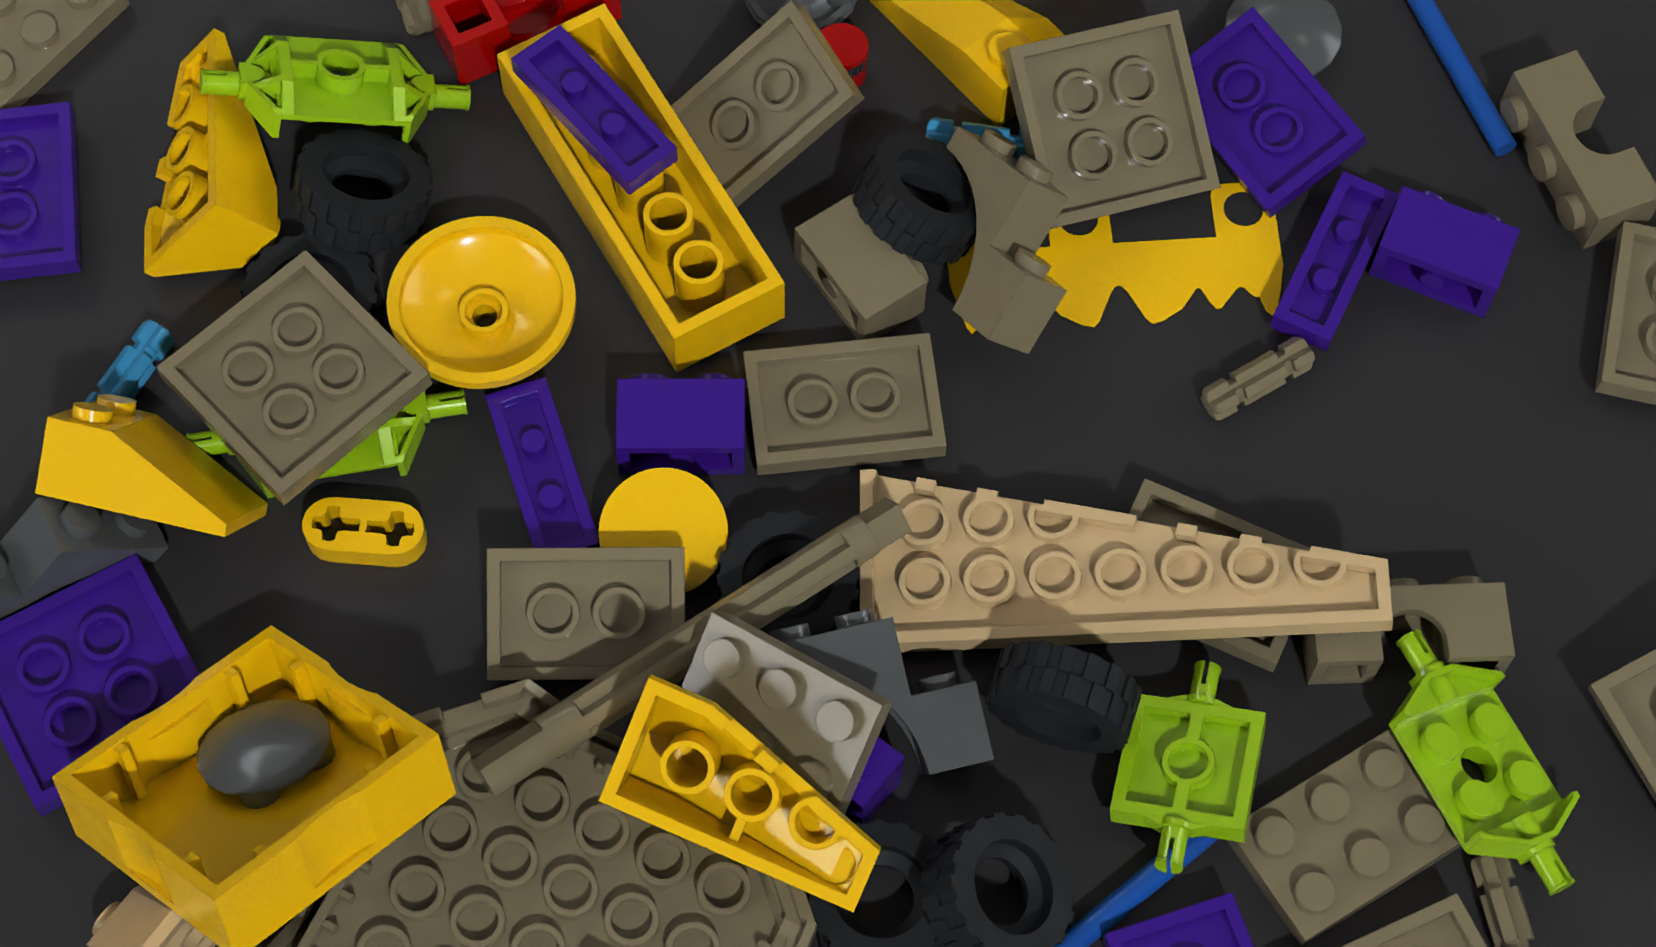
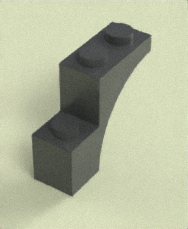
M37 497L0 541V621L16 614L43 596L75 581L89 577L135 553L141 563L156 562L169 548L157 522L52 497Z
M870 608L834 617L837 630L811 636L808 623L769 632L770 636L892 701L893 704L889 714L908 739L921 774L931 775L994 760L976 681L958 683L956 672L952 671L918 679L919 693L910 694L893 617L876 621L874 610Z

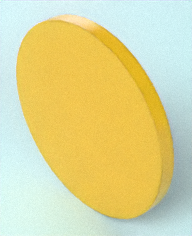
M662 467L634 474L623 481L612 492L601 513L599 522L600 548L685 547V593L696 589L713 575L718 568L721 551L725 552L727 548L728 522L719 498L703 480L680 469Z

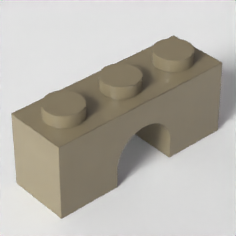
M1574 50L1514 71L1499 104L1503 121L1510 132L1517 134L1528 153V163L1533 175L1537 180L1544 181L1555 200L1556 212L1561 224L1566 230L1573 232L1581 248L1585 249L1617 237V232L1623 221L1648 225L1656 211V182L1635 147L1614 154H1601L1586 148L1577 139L1575 134L1591 128L1605 96L1579 52Z
M1461 576L1452 578L1444 584L1419 585V582L1412 578L1391 579L1392 631L1301 635L1307 685L1372 683L1384 661L1381 638L1393 633L1407 634L1411 631L1414 632L1416 629L1422 631V635L1438 661H1443L1445 666L1454 663L1503 671L1504 673L1515 657L1505 582L1483 583V579L1477 576Z

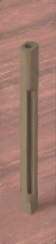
M885 497L860 514L853 515L569 697H566L533 718L532 722L470 761L471 765L485 788L494 797L498 796L556 758L559 759L635 710L648 677L651 674L673 684L685 678L712 612L724 610L760 630L879 554L882 549L912 531L899 504Z

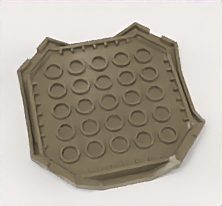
M528 678L481 693V700L441 712L440 707L412 715V717L439 734L456 794L297 914L267 947H810L816 934L817 924L805 891L599 802L598 800L623 741V738L606 730L600 731L559 759H554L494 797L485 788L470 761L560 702Z

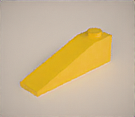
M869 0L995 126L999 127L1017 115L1002 51L1015 46L1064 36L1048 18L1013 0Z
M215 28L179 65L167 121L169 127L177 130L176 136L168 149L167 156L159 159L155 176L166 182L160 207L155 205L148 209L144 227V273L152 277L242 268L261 249L263 250L268 245L271 246L280 231L281 221L278 217L277 186L252 114L244 107V101L237 99V96L200 95L199 81L201 68L206 70L237 71L225 33Z
M652 674L648 677L598 801L854 913L882 847L716 702Z

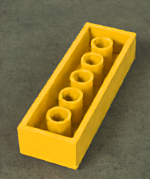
M605 3L560 25L677 147L678 161L630 195L626 193L513 72L511 58L557 26L497 54L503 94L676 373L785 318V282Z

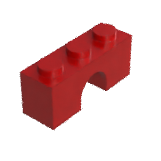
M620 0L428 1L436 42L459 85L468 84L498 71V53L604 3L616 21L622 19Z

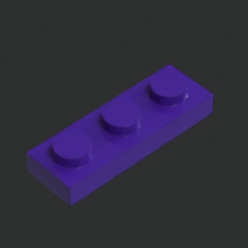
M561 25L511 58L513 72L628 195L678 161L677 147Z
M1342 172L1272 317L1270 328L1291 337H1302L1307 344L1327 352L1400 194L1348 172Z
M546 377L485 395L533 548H600L599 537Z

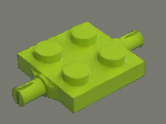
M1205 660L1194 663L1189 695L1184 694L1166 698L1141 694L1128 743L1121 753L1110 805L1111 822L1152 828L1161 833L1154 866L1164 873H1167L1171 850V874H1179L1183 871V861L1189 837L1204 836L1245 843L1266 728V712L1233 708L1215 699L1222 669L1217 663L1212 661L1209 662L1205 684Z

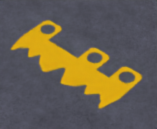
M1240 183L1220 184L1221 188L1212 190L1210 194L1216 237L1113 243L1110 216L1107 215L1099 217L1094 230L1085 235L1070 234L1062 227L1050 229L1048 232L1050 246L1039 247L1036 255L1051 265L1047 275L1067 290L1055 311L1060 316L1082 326L1095 328L1101 320L1112 291L1117 286L1122 287L1128 292L1143 316L1152 324L1162 322L1182 310L1198 288L1202 290L1208 301L1216 309H1221L1239 287L1245 288L1251 295L1259 297L1266 312L1273 316L1279 305L1284 267L1276 214L1269 218L1263 211L1259 221L1249 226H1240L1231 222L1224 212L1226 199L1234 193L1248 192ZM975 243L958 262L953 264L947 262L949 284L956 302L969 273ZM964 320L966 328L973 334L976 329Z

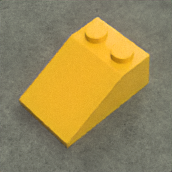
M99 394L96 401L90 403L75 402L72 409L47 417L35 494L221 537H226L266 516L268 506L266 501L159 415L136 410L137 401L119 395Z

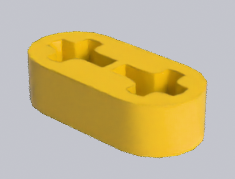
M328 497L314 502L306 510L302 520V531L311 552L319 559L328 562L403 567L417 561L424 553L427 545V532L422 517L415 508L402 502ZM332 519H341L346 530L338 531L334 541H326L320 529L329 528ZM395 524H405L409 535L402 536L398 546H390L384 534L392 533Z

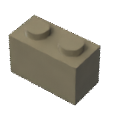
M854 192L794 228V258L857 340L881 338L924 311L926 288L929 279L921 262L913 260L912 257L904 253H898L892 249L891 245L884 240L881 241L873 234L874 231L868 224L866 225L863 222L859 209L854 205Z

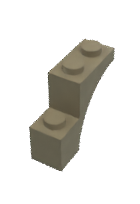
M958 126L946 148L962 165L972 188L976 209V239L966 282L952 310L986 339L1029 354L1067 291L1047 275L1051 265L1037 256L1036 252L1069 197L1049 183L1053 173L1045 166L1024 155L1017 159L1013 154L1018 146L1006 137L988 128L985 129L982 136H979Z

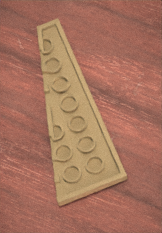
M874 469L860 470V513L886 497L899 504L912 530L860 565V611L873 608L876 621L893 617L901 653L1006 648L1007 644L1012 642L1017 644L1020 641L1026 640L1031 642H1053V644L1084 645L1392 631L1393 613L1388 559L1316 546H1311L1310 551L1263 543L1262 537L1241 533L1240 538L1200 532L1196 525L1178 523L1177 527L1137 521V515L1046 499L1044 504L999 497L998 491L977 488L976 492L937 486L936 480L917 477L916 482L879 476L877 470Z

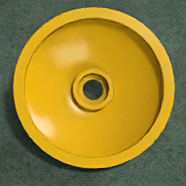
M475 216L445 223L418 239L404 253L393 271L387 290L386 305L389 325L394 339L429 372L431 378L460 388L489 389L506 386L527 378L552 360L570 334L575 319L577 300L575 283L570 267L561 251L545 235L516 220L496 216ZM485 316L496 319L492 325L487 327L476 325V322Z

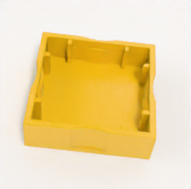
M272 625L199 674L187 687L167 703L131 721L52 776L76 836L219 947L257 946L456 794L437 732L377 693L366 691L347 682L335 672L328 661ZM272 699L300 700L317 707L329 721L335 756L326 767L311 771L302 780L282 789L279 798L273 804L259 809L247 808L242 805L239 796L227 795L210 787L199 773L198 749L206 734L227 715L247 705Z

